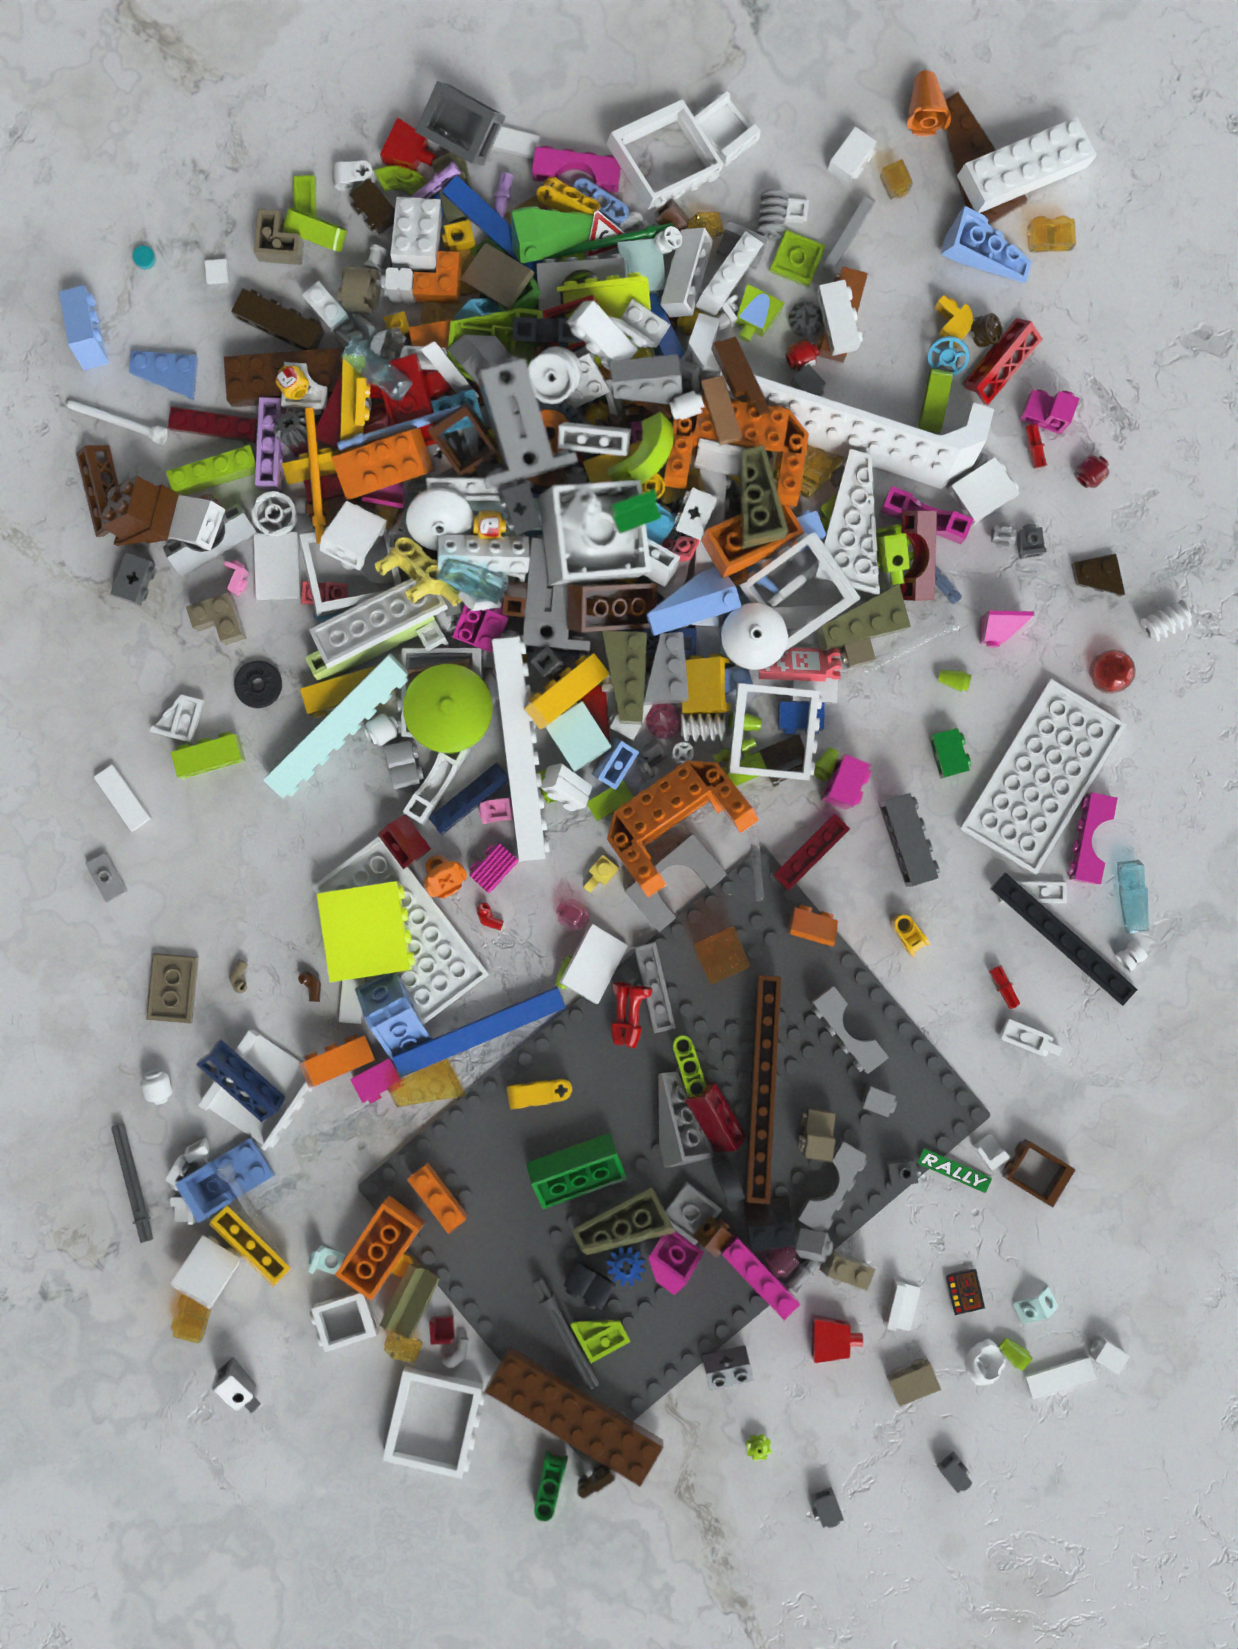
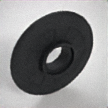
M251 661L243 665L237 672L234 680L235 693L238 699L248 707H268L280 696L282 690L281 675L268 662ZM260 678L264 681V687L258 691L254 690L252 683L255 679Z

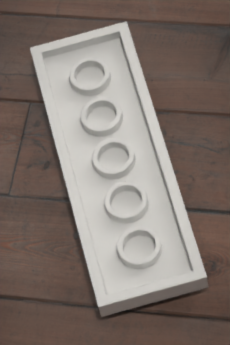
M411 578L309 629L326 667L330 668L448 609L443 597L437 594H426L415 603H412L411 599L408 600L405 595L407 590L417 584Z

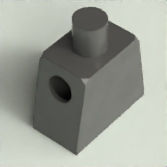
M234 1357L216 1371L212 1389L235 1411L244 1406L252 1413L260 1406L261 1403L254 1396L255 1382Z

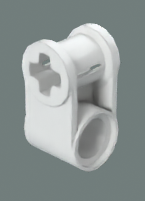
M365 160L336 162L333 164L334 188L337 190L357 189L365 182L364 180L368 179L374 184L377 177L372 170V166Z
M585 487L576 493L570 506L562 516V526L582 535L588 533L593 521L601 510V503L591 488Z

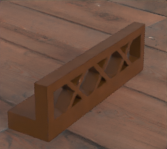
M86 445L76 453L95 535L96 537H104L110 533L101 526L103 521L102 513L107 506L105 495L109 492L111 486L115 487L119 484L109 445ZM95 452H104L105 462L103 464L96 459ZM102 471L110 477L111 482L108 485L101 480L100 474Z

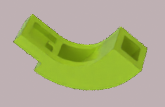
M661 412L641 422L643 440L638 450L628 459L608 468V476L614 482L641 480V484L653 477L664 465L672 449L674 434L672 423Z

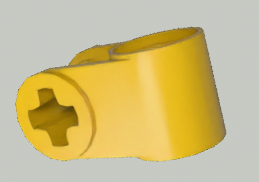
M898 914L892 918L891 928L911 957L924 945H930L925 934L918 928L910 916ZM904 918L907 921V927L901 931L898 928V921Z

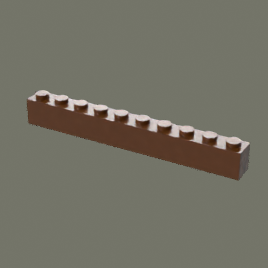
M757 975L745 1190V1199L751 1203L770 1204L781 976Z

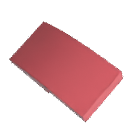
M679 536L678 540L666 538L661 546L680 556L679 562L691 560L700 541L697 538Z
M303 581L301 583V604L314 605L309 582ZM334 582L318 583L322 602L348 598V584Z

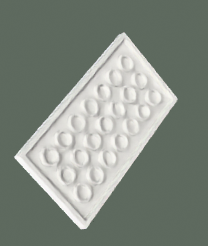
M1050 679L959 829L1030 873L1037 875L1127 724Z
M377 837L312 886L317 894L399 881V885H403L405 898L402 899L403 908H407L408 920L405 921L406 930L410 929L412 942L408 943L409 951L414 953L415 965H412V970L397 973L414 1005L417 1016L424 1025L490 974L432 897L429 896L410 868L407 867L403 870L382 840Z

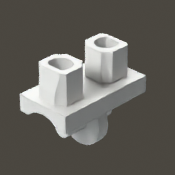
M737 295L729 296L718 311L719 315L715 317L720 319L718 331L726 327L732 329L735 326V322L738 319L735 313L739 311L736 303L739 301Z

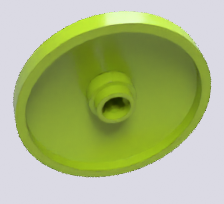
M441 664L424 670L411 682L403 701V715L408 730L421 745L439 753H457L471 748L486 734L492 720L493 704L486 684L476 673L460 665Z

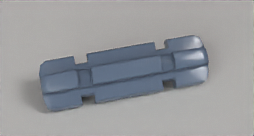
M935 566V585L944 595L948 596L947 599L952 604L957 603L962 598V595L958 590H954L953 584L944 574L941 575L940 569Z

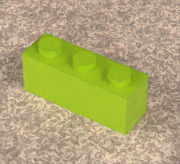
M229 731L219 734L217 739H200L197 741L198 744L189 746V744L177 746L176 751L170 752L177 778L185 779L246 761L239 735L232 734Z

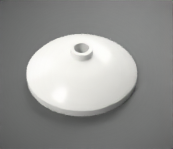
M436 488L424 491L413 499L407 510L406 523L409 533L416 542L428 549L438 551V536L471 535L474 527V514L470 504L460 494L448 489ZM442 526L443 529H437L436 527Z
M760 603L741 605L742 607L734 609L723 623L721 643L724 652L733 663L744 669L759 670L767 668L778 661L785 651L788 640L785 622L773 608ZM753 631H759L760 638H755Z

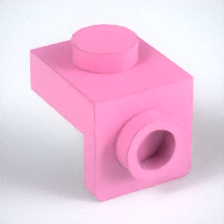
M232 560V563L225 561L223 565L234 571L227 591L239 597L241 592L244 593L247 588L249 572L244 569L245 565L238 561Z
M505 797L480 802L478 813L483 824L514 819L512 798Z

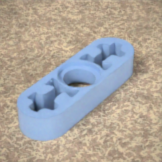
M578 179L574 183L573 188H576L578 191L579 187L582 189L584 186L587 187V192L592 195L593 199L596 200L598 197H604L607 200V204L604 207H600L599 211L615 225H620L628 219L629 210L623 202L587 179ZM586 192L582 193L590 198L589 194H587ZM613 210H615L616 212L622 210L623 217H615V212Z

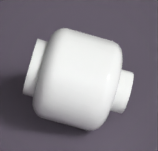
M382 713L366 723L364 732L373 745L383 746L397 737L396 728H398V723L393 716L388 717Z
M153 1070L146 1073L140 1082L144 1099L148 1102H154L155 1105L167 1102V1098L173 1093L169 1075L161 1070Z

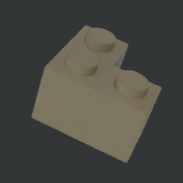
M258 209L254 242V254L258 261L302 265L304 243L300 234L283 233L284 219L280 211Z
M229 593L186 606L192 628L198 632L215 626L220 642L225 645L247 639L234 598Z
M807 1108L806 1113H802L801 1126H804L803 1135H799L798 1148L805 1158L832 1162L835 1145L833 1130L836 1116L833 1111Z

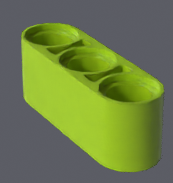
M294 208L287 209L282 230L287 233L300 234L302 239L337 252H342L348 231L341 226Z
M934 368L930 369L918 429L937 434L941 433L953 372Z
M678 1035L674 1038L672 1045L686 1091L689 1096L701 1095L706 1088V1083L694 1045L687 1035ZM681 1039L689 1042V1047L685 1051H679L676 1047L677 1042ZM693 1061L696 1064L695 1070L689 1073L684 1071L683 1066L685 1062ZM695 1082L702 1084V1091L698 1094L690 1091V1086Z

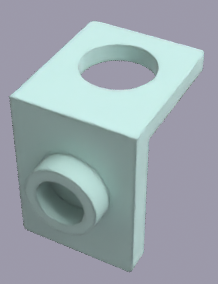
M320 1246L316 1251H312L308 1264L311 1266L308 1272L313 1274L316 1269L335 1275L344 1261L345 1254ZM329 1255H334L338 1260V1264L334 1268H329L325 1264V1259Z
M1045 1287L1035 1298L1017 1301L1013 1304L1022 1324L1048 1319L1058 1308L1049 1287ZM1046 1296L1048 1297V1299H1049V1301H1050V1308L1046 1305V1302H1045V1297H1046Z

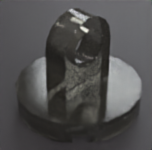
M391 328L378 332L372 337L369 345V356L374 364L379 365L400 358L404 346H412L407 337L401 334L399 328Z

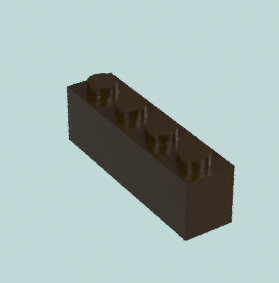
M244 288L242 289L231 310L236 319L300 350L317 349L325 333L318 320L311 317L306 319L301 316L302 314L293 308L287 310L282 307L280 302L272 298L267 300L256 290L251 289L248 291Z

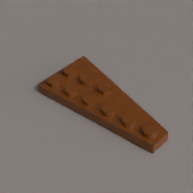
M959 92L945 99L951 114L950 125L945 131L949 141L950 153H952L954 160L953 165L956 177L965 163L996 151ZM957 177L961 196L964 199L965 206L974 210ZM1023 194L985 210L980 214L984 215L988 219L987 223L991 225L1024 205L1028 198Z

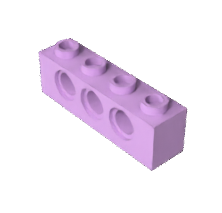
M259 397L255 485L260 491L282 492L284 444L277 439L273 429L276 425L275 419H280V413H286V408L281 407V398Z

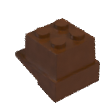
M135 476L109 490L107 506L102 513L103 521L101 526L115 535L114 545L116 546L140 542L154 543L168 540L179 494L163 484L156 486L139 476Z

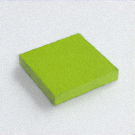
M785 230L769 272L810 287L826 245Z

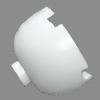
M277 491L266 492L259 496L255 501L254 509L252 508V518L257 528L266 535L274 537L284 536L292 531L296 525L298 515L296 506L290 497Z

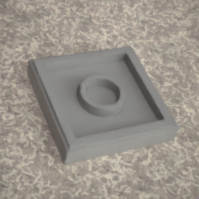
M687 1181L665 1209L673 1228L694 1245L698 1242L693 1237L709 1216L716 1219L722 1211L721 1207Z

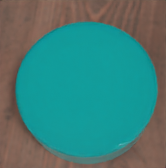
M143 245L133 251L132 258L137 267L146 270L154 266L156 256L150 247Z

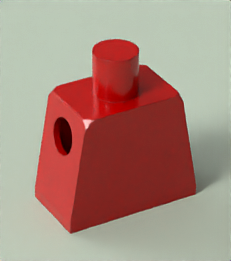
M397 118L380 153V157L385 165H396L417 171L421 162L432 166L436 154L427 150L429 146L427 138L416 133L415 128Z
M812 1315V1359L814 1363L850 1358V1347H863V1333H851L849 1322Z

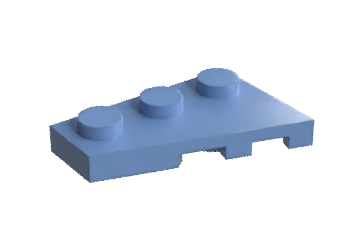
M131 350L129 367L131 375L155 385H160L191 400L195 399L198 357L196 355Z

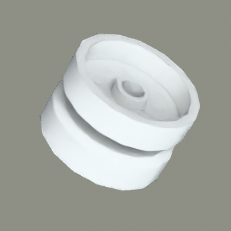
M558 346L547 348L528 367L535 396L545 403L554 404L562 402L576 390L581 382L582 368L580 361L567 348Z

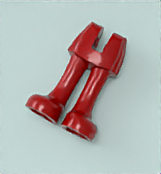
M614 982L612 990L616 995L617 1015L616 1022L611 1023L613 1044L622 1046L625 1043L626 1047L636 1048L642 1029L639 1025V1007L643 999L652 995V988L632 986V984L626 982ZM629 995L628 1021H626V1003Z

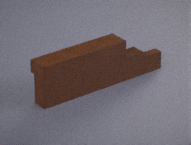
M736 336L723 341L713 342L711 350L734 398L745 395L749 405L754 406L758 416L769 413L770 410L764 399L765 396Z

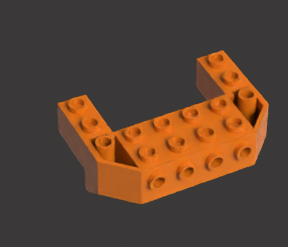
M701 396L704 407L700 408L702 413L683 420L681 418L675 420L674 418L673 445L667 459L664 479L665 486L686 489L691 456H696L699 439L718 442L705 396ZM731 398L742 439L727 444L748 448L764 445L766 450L777 452L775 468L779 469L777 492L780 503L796 507L800 495L809 433L790 409H785L779 405L768 406L769 413L758 416L753 405L750 406L749 403Z
M686 761L676 766L669 774L659 778L653 785L646 790H642L636 797L623 803L614 811L607 840L648 898L666 886V883L651 863L652 858L645 846L709 802L717 814L723 810L740 833L759 821L752 806L718 763Z

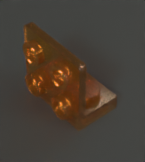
M734 926L692 944L710 984L717 983L750 968V963L737 937L738 934Z

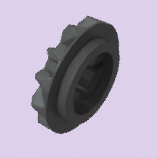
M803 301L795 304L790 310L788 321L791 329L796 334L811 336L820 330L823 317L820 307H817L814 302ZM804 311H806L809 317H813L809 319L808 326H806L805 320L799 319L803 317Z

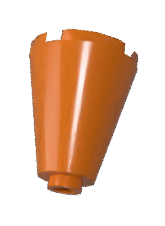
M923 70L914 78L907 116V128L912 129V133L918 136H932L941 128L942 131L947 129L950 125L951 114L936 74L929 70Z

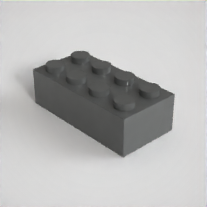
M911 793L879 803L905 886L913 887L938 879L937 873H940L937 861L932 859L930 853L933 851L932 844L929 839L925 838L923 831L926 830L923 819L918 817L916 810L919 809L915 796L912 797Z

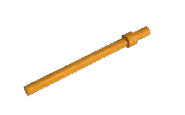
M305 408L314 511L312 526H315L316 544H321L326 519L322 511L314 408Z

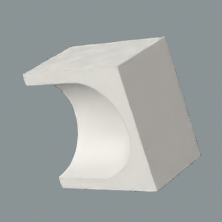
M641 480L553 486L539 496L549 586L634 579L651 572L646 524L619 534L609 510L613 504L642 494ZM588 487L594 491L596 498L600 501L601 510L593 521L588 533L582 535L562 526V516L570 506L576 493L580 489Z

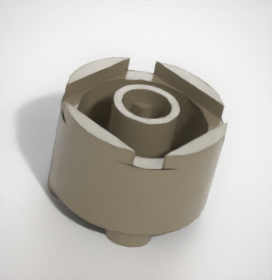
M354 266L343 267L342 288L338 289V301H342L345 311L374 314L372 310H377L381 287H377L376 280H380L378 270Z

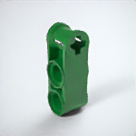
M547 1450L534 1507L535 1517L541 1522L549 1521L554 1515L562 1477L564 1476L568 1455L563 1457L553 1455ZM546 1482H553L556 1487L554 1489H547L544 1487V1484ZM547 1504L550 1510L543 1512L539 1509V1506Z

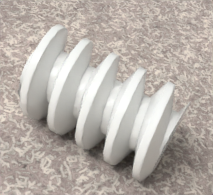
M1180 600L1179 604L1173 603L1171 607H1165L1163 611L1159 610L1155 615L1150 614L1147 619L1142 618L1140 620L1141 628L1148 638H1153L1156 642H1159V634L1163 638H1167V630L1171 634H1175V626L1181 631L1183 630V622L1186 626L1190 627L1191 613L1184 600Z
M707 713L705 720H703L701 714L697 715L696 720H694L692 714H689L687 720L681 714V735L684 737L685 742L689 741L691 735L694 742L698 741L699 735H701L703 741L707 740L708 735H710L712 741H715L717 735L723 741L726 735L725 713L723 719L720 718L719 713L715 714L714 719Z

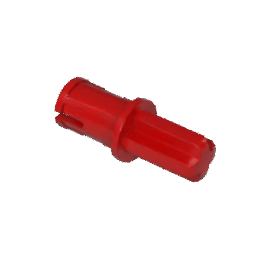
M1037 424L1028 425L1025 427L1029 444L1027 450H1030L1033 469L1047 466L1043 449L1045 443L1041 441L1039 427Z
M1002 965L989 970L998 988L996 990L997 992L1000 991L1008 1008L1018 1007L1020 1001L1011 986L1013 983L1007 978Z

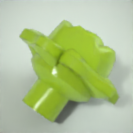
M764 1434L758 1436L751 1435L750 1440L745 1443L747 1447L746 1454L747 1456H752L753 1461L759 1459L766 1460L767 1455L772 1453L770 1448L771 1440L765 1439Z

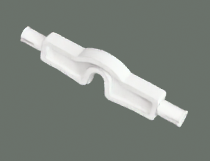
M819 561L767 602L771 608H774L814 578Z

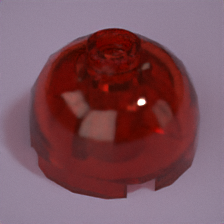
M1115 649L1107 650L1097 655L1090 664L1089 675L1094 682L1095 688L1108 694L1122 692L1128 688L1133 682L1136 673L1135 663L1130 655Z

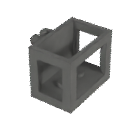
M437 81L415 132L471 164L484 165L506 116L452 85Z

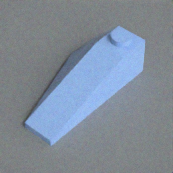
M964 206L945 236L941 255L957 263L1025 283L1032 262L1014 244L1010 245L1002 237L1003 234L998 229L995 231L987 223L988 219L984 215Z
M715 566L698 572L689 582L678 588L674 594L666 598L646 615L652 634L655 636L742 606L734 583L728 576L722 578Z

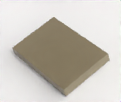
M485 243L461 277V280L510 310L534 275V272Z
M153 953L146 1020L192 1023L199 957Z

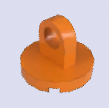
M441 855L432 856L426 862L425 866L428 874L424 880V888L430 897L446 898L460 890L462 887L461 883L467 879V872L459 862L447 861Z

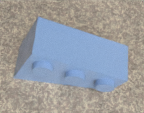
M85 285L59 291L68 345L82 368L87 370L109 364L99 327V317L94 308L96 301L93 293H89Z

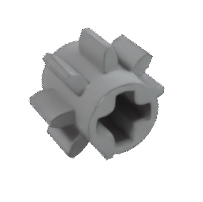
M1001 521L998 523V526H993L991 542L997 543L996 548L1007 549L1009 544L1015 543L1016 528L1011 527V522Z

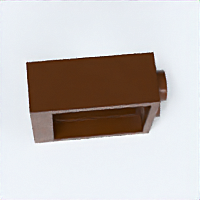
M468 401L431 425L428 430L459 476L464 473L466 475L471 474L478 468L477 464L482 461L487 463L496 457L497 445ZM468 416L488 447L463 463L442 432Z
M1024 1139L1023 1142L1020 1141L1014 1150L1016 1154L1012 1161L1009 1160L1005 1164L1002 1177L1053 1208L1076 1169L1031 1141ZM1030 1148L1060 1166L1043 1195L1013 1177Z

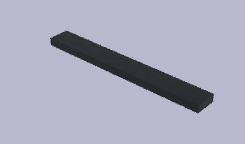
M1004 872L990 888L991 891L1120 1005L1124 1006L1138 990L1007 873Z

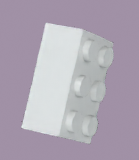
M396 197L391 245L393 268H398V270L408 268L412 271L436 272L437 251H439L442 223L440 199Z

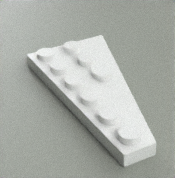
M850 449L824 546L854 589L879 595L876 523L872 486V456ZM819 562L815 578L834 583Z

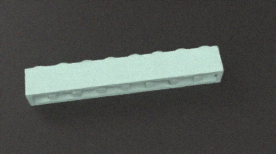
M389 653L263 781L282 799L287 794L291 797L300 788L297 784L302 779L307 781L315 773L312 769L317 764L322 766L330 758L328 753L333 748L337 751L346 742L344 738L349 733L354 735L360 729L361 725L359 723L364 718L369 720L376 713L375 707L380 702L384 705L393 696L390 692L395 687L400 689L408 681L406 676L409 672Z

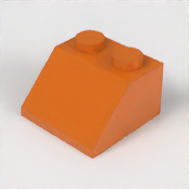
M800 905L799 908H793L786 933L834 947L839 921L833 919L834 914L821 911L820 915L812 913L813 908Z

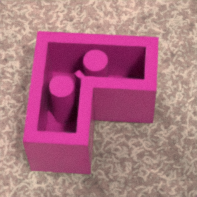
M1032 390L1027 397L1019 420L1029 424H1037L1040 428L1061 434L1071 424L1080 398L1075 397L1074 393L1070 391H1058L1052 397L1044 390Z

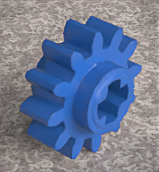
M631 1245L628 1246L627 1251H624V1248L621 1246L619 1247L620 1253L617 1254L615 1251H611L614 1259L607 1260V1264L612 1266L607 1270V1273H614L612 1281L616 1282L620 1279L622 1287L625 1285V1281H629V1284L633 1286L634 1278L638 1281L642 1280L639 1272H646V1268L640 1266V1264H644L646 1261L645 1258H638L640 1250H636L633 1253ZM624 1261L632 1264L629 1270L621 1269Z

